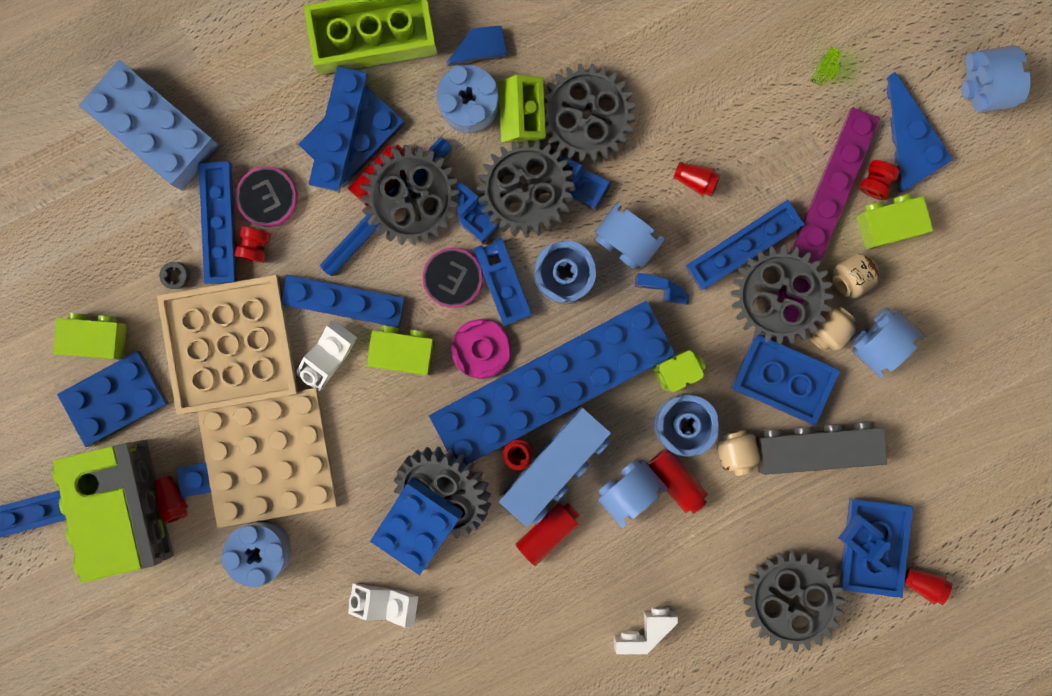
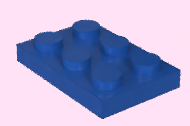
M367 85L342 187L405 125V122ZM324 118L298 144L313 159H315Z
M762 335L752 338L730 389L816 426L840 370L782 344L778 346L777 342L771 339L766 344L765 337Z
M136 351L57 394L85 447L94 445L169 404L141 351Z
M412 477L370 542L420 576L464 512Z
M849 498L846 527L853 517L858 514L884 534V539L890 541L891 550H888L889 566L892 567V574L889 577L844 543L839 581L843 591L903 598L913 513L912 506Z

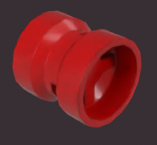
M875 159L871 161L868 167L869 175L862 180L859 190L872 198L887 200L891 193L890 185L897 180L900 170L890 163Z
M241 226L239 234L241 245L236 247L234 256L264 263L266 258L264 248L270 242L271 234Z

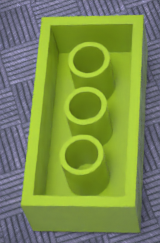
M332 0L303 5L313 65L320 75L336 73L337 66L359 69L438 55L428 0Z

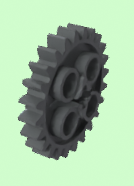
M579 64L577 73H573L567 67L566 78L557 73L555 77L557 85L550 82L547 83V89L551 94L544 93V102L547 103L544 104L545 124H547L545 133L546 135H552L548 144L552 146L558 143L557 151L561 153L564 150L569 151L568 159L570 160L574 154H578L579 162L583 163L585 155H589L592 163H595L599 153L606 160L608 158L607 150L610 149L616 154L619 150L616 142L625 145L627 139L623 133L631 134L633 128L626 124L636 120V116L628 113L636 107L635 103H627L633 93H623L622 90L626 82L622 81L616 84V72L610 77L605 76V66L599 73L595 72L594 64L590 65L589 71H584L582 64ZM580 88L585 91L586 98L575 100L570 95V92L573 89ZM603 99H608L614 104V109L608 112L603 111L598 103ZM562 103H567L573 108H565L562 106ZM586 108L592 110L588 119L582 118ZM563 116H570L575 120L576 124L572 128L567 129L560 125L559 120ZM601 119L611 120L612 124L608 125ZM591 127H598L603 131L604 136L595 140L589 137L587 131Z
M537 140L533 147L529 146L528 141H524L521 148H518L517 144L512 142V150L509 152L502 146L500 147L501 157L491 154L494 164L483 165L488 174L478 176L485 185L478 186L477 191L479 194L484 195L478 199V202L481 206H486L482 211L486 217L491 216L489 221L493 226L500 223L499 228L503 233L510 227L511 234L516 237L519 230H522L525 238H528L532 229L535 230L538 236L541 235L542 226L551 231L552 226L550 222L552 220L560 224L562 223L559 213L569 214V208L565 203L574 202L573 195L568 192L575 191L576 187L573 182H569L574 179V174L572 171H567L570 165L567 160L561 161L562 154L560 151L552 154L553 149L550 144L542 150L540 141ZM534 167H544L543 171L540 174H530L531 170ZM515 175L512 182L508 184L501 183L505 176ZM525 185H529V191L523 192ZM544 193L552 195L551 199L545 203L537 202L540 195ZM512 203H522V206L518 211H509V207Z
M404 145L402 154H400L393 147L391 148L392 157L389 158L381 153L380 157L383 163L379 165L371 162L375 172L373 174L364 173L370 182L369 184H361L360 187L367 191L368 195L359 197V199L369 205L362 212L365 215H372L367 221L368 224L371 226L379 224L376 228V232L379 235L387 231L386 239L392 241L397 235V242L401 245H404L407 237L412 245H416L417 237H420L426 243L428 242L427 233L430 232L438 237L437 227L439 225L446 229L448 227L444 221L445 217L454 218L449 208L458 206V203L451 200V196L459 194V191L450 186L457 182V179L447 177L452 168L449 166L441 167L444 159L440 156L433 160V151L428 149L423 155L422 147L416 146L412 153L410 147ZM423 168L425 171L424 179L420 183H414L413 175L415 171ZM401 170L405 172L407 187L415 192L411 195V200L420 217L418 221L415 220L412 203L405 199L408 196V190L401 179ZM390 179H395L397 182L395 191L386 194L384 190L386 182ZM433 197V208L424 212L423 202L427 198ZM400 208H405L406 217L404 220L395 222V212Z
M783 245L779 254H776L773 246L769 248V256H765L761 251H758L757 262L751 258L747 259V264L750 267L749 270L742 267L739 268L738 272L744 278L733 280V283L740 287V290L731 291V296L739 298V301L732 304V308L742 310L736 316V319L742 320L746 318L747 322L743 329L747 330L754 327L753 338L758 337L761 333L765 334L764 340L766 344L770 341L771 337H776L778 346L781 345L784 337H787L791 345L795 342V335H798L803 341L806 340L805 330L808 329L815 334L818 330L814 322L824 324L826 321L820 313H829L831 311V308L825 305L824 302L830 301L834 297L831 294L825 293V290L832 287V283L822 281L828 274V271L818 272L816 269L821 262L818 260L810 264L808 261L811 253L809 252L802 258L799 257L798 247L794 249L792 254L787 253L786 245ZM772 269L777 271L780 275V280L775 284L767 283L763 278V273L766 270ZM799 278L807 280L810 285L809 291L806 293L797 292L793 287V281ZM761 286L775 293H778L780 289H785L786 296L807 300L809 304L807 306L801 305L791 299H784L783 303L777 301V295L756 291L755 287ZM759 298H765L769 301L771 308L766 313H759L754 309V301ZM789 307L796 308L800 312V320L794 323L788 322L784 318L783 311Z
M439 446L434 452L429 447H426L423 452L417 449L412 456L408 455L397 470L398 475L394 482L398 486L395 488L394 493L401 494L409 480L413 477L464 512L451 530L455 538H459L462 532L468 536L472 529L476 531L488 515L487 512L491 507V503L488 502L491 493L485 491L489 483L479 481L483 473L472 471L474 462L467 465L464 464L463 454L457 459L454 458L452 449L446 455L443 454Z
M790 550L788 559H784L782 554L777 552L778 561L776 562L766 557V568L758 564L756 565L759 576L749 574V580L754 586L748 585L744 588L745 592L752 595L743 598L744 604L752 606L745 611L746 617H755L751 622V627L757 628L761 626L759 637L763 638L769 634V644L772 646L779 640L781 641L783 651L787 648L788 643L793 644L795 652H798L799 644L804 643L808 651L811 650L810 641L813 640L822 646L820 636L824 634L832 638L829 627L839 628V622L834 618L835 616H844L843 610L837 608V606L845 604V599L836 596L843 591L841 585H832L838 579L837 575L830 574L827 576L826 574L830 567L828 564H824L819 568L817 556L808 562L806 552H802L799 559H795L793 550ZM785 573H790L796 578L795 583L789 587L782 586L778 582L780 576ZM773 586L777 588L781 593L785 594V596L792 599L796 595H798L799 601L802 605L810 609L817 610L819 614L813 615L807 609H805L797 603H794L792 607L789 606V602L786 597L778 593L771 592L769 590V587ZM817 588L823 591V597L817 602H812L806 598L807 593L811 589ZM770 600H776L781 604V609L776 613H770L765 610V604ZM798 615L806 616L809 619L808 624L803 628H797L792 624V620Z

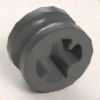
M169 262L161 268L159 277L165 287L180 289L188 283L190 272L182 263ZM171 268L181 271V274L178 276L180 282L177 284L176 281L170 282L168 279L171 276L169 271Z

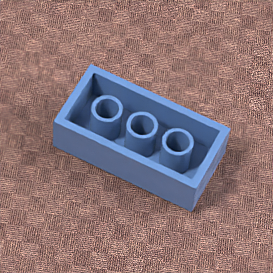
M118 60L79 104L83 110L169 184L180 190H183L199 172V163H206L221 146L121 60Z
M579 407L533 458L532 463L526 469H523L500 495L499 503L526 527L531 522L537 525L548 512L546 505L552 499L557 502L569 489L566 483L574 475L576 478H579L589 467L588 458L594 452L599 455L608 446L610 440L607 437L611 433L584 408Z

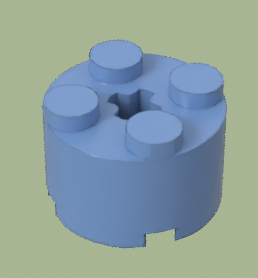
M1013 45L967 54L965 58L967 68L966 81L962 83L961 90L964 99H970L978 113L1018 107V104L1024 103L1027 100L1030 90V71L1024 72L1022 62H1026L1027 58L1022 49Z
M473 65L454 66L443 76L438 85L437 102L440 112L447 124L454 130L461 133H475L488 127L496 118L499 109L497 86L491 75L482 68ZM468 95H472L474 101L470 100L468 104H464L463 97L467 98Z
M617 202L595 230L598 234L595 240L610 252L614 247L623 254L619 259L635 270L638 265L644 268L665 241V238L660 235L656 240L652 237L655 234L653 228L628 209L622 214L620 212L622 206Z
M560 241L553 243L543 249L537 258L534 272L535 283L540 293L548 300L558 304H572L581 300L592 288L596 278L595 262L588 249L577 242ZM565 266H569L571 268L570 274L573 277H566L564 280L560 279V272L557 269H564Z
M884 307L873 318L876 323L868 330L861 329L851 340L854 346L852 352L879 378L885 376L883 373L884 369L888 368L892 372L900 366L917 348L913 343L916 338L919 337L923 340L925 336L897 308L890 310Z
M679 394L666 399L657 409L653 421L658 441L663 447L680 456L703 454L713 446L718 437L719 424L717 412L707 400L695 395ZM682 419H691L689 425L692 428L690 431L680 430L682 427L680 421Z
M635 459L622 470L621 473L625 477L617 484L612 479L599 490V494L602 496L598 499L599 503L621 528L627 525L623 519L628 516L633 520L660 497L656 493L658 489L662 493L668 489L644 460L639 463Z
M270 521L251 522L234 531L227 539L221 558L222 566L229 576L241 585L254 588L265 585L280 575L290 562L291 549L288 535L276 523ZM255 548H259L261 550L259 552L260 558H256L254 556Z

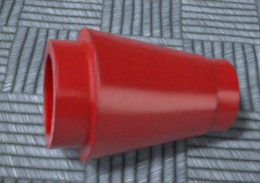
M679 162L673 178L679 180V182L702 197L704 195L712 197L721 174L716 173L714 168Z
M523 440L509 442L503 450L504 462L513 470L526 469L533 460L532 447ZM519 447L526 453V457H521L518 454Z
M167 476L154 481L158 517L163 519L164 524L172 523L188 516L186 509L189 506L184 498L181 497V493L172 477Z
M910 567L905 573L904 585L908 586V588L933 605L936 603L944 605L952 590V583L947 581L945 576Z

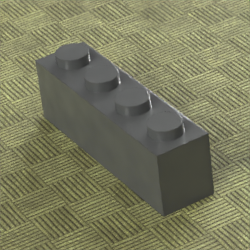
M869 421L854 423L855 428L843 429V424L824 425L825 431L813 432V427L794 428V433L783 434L782 429L764 430V436H756L760 454V462L758 463L759 473L770 475L887 465L884 428L875 427L873 422Z

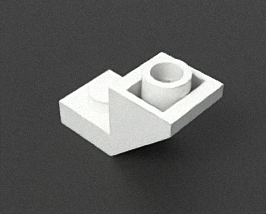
M333 319L326 326L319 342L303 357L295 374L307 385L317 388L319 392L348 356L357 337Z
M353 583L349 598L348 614L365 621L387 620L404 628L414 627L418 596L399 589Z
M666 606L651 607V611H644V635H639L638 631L632 630L622 631L621 635H614L616 654H648L678 624L676 613L670 611V608Z

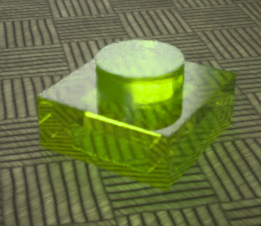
M830 46L823 54L810 81L822 86L828 79L833 80L841 66V63L837 60L842 51Z

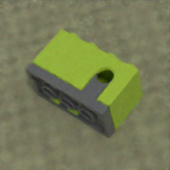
M147 439L52 460L54 465L52 477L55 484L59 487L61 496L59 508L66 517L68 526L66 538L69 545L73 548L75 557L73 569L75 574L79 576L80 583L152 567L174 556L167 525L164 524L162 518L158 517L155 486L153 483L156 481Z

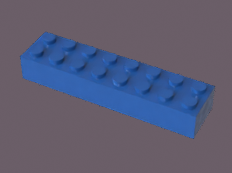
M646 300L428 416L447 452L452 449L453 457L456 459L463 454V463L467 465L674 356L675 353Z

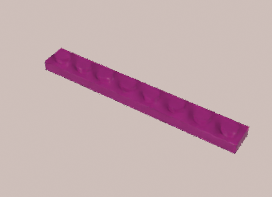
M854 107L849 110L804 217L803 223L805 225L800 227L789 254H792L794 249L798 247L799 257L802 258L809 252L811 253L808 261L810 264L818 260L821 262L880 118ZM799 278L793 281V287L797 292L806 293L809 291L810 285L807 280ZM780 289L778 293L773 292V294L778 296L777 301L783 303L784 299H791L803 305L805 301L786 296L785 289ZM770 303L768 304L765 313L770 310ZM794 307L786 308L783 311L784 318L792 323L796 322L800 313Z

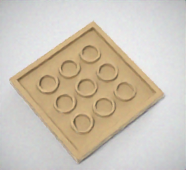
M278 275L157 295L177 415L297 394L298 387Z
M317 388L297 391L295 395L197 412L217 528L338 506Z

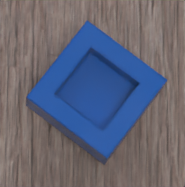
M206 462L176 468L182 498L211 493Z

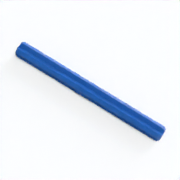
M440 137L429 150L434 152L433 160L438 156L444 159L452 150L449 142ZM423 168L415 171L413 175L414 183H420L424 179L425 171ZM404 175L401 179L405 183L409 196L413 191L407 187ZM397 183L388 191L387 194L395 191ZM366 215L323 260L320 267L325 273L333 276L376 231L379 224L371 226L367 222L372 215Z

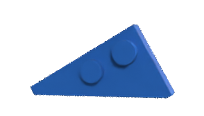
M896 72L887 77L888 86L886 89L892 110L890 123L892 140L896 147L894 153L895 164L898 163V169L900 170L898 190L902 193L953 159Z

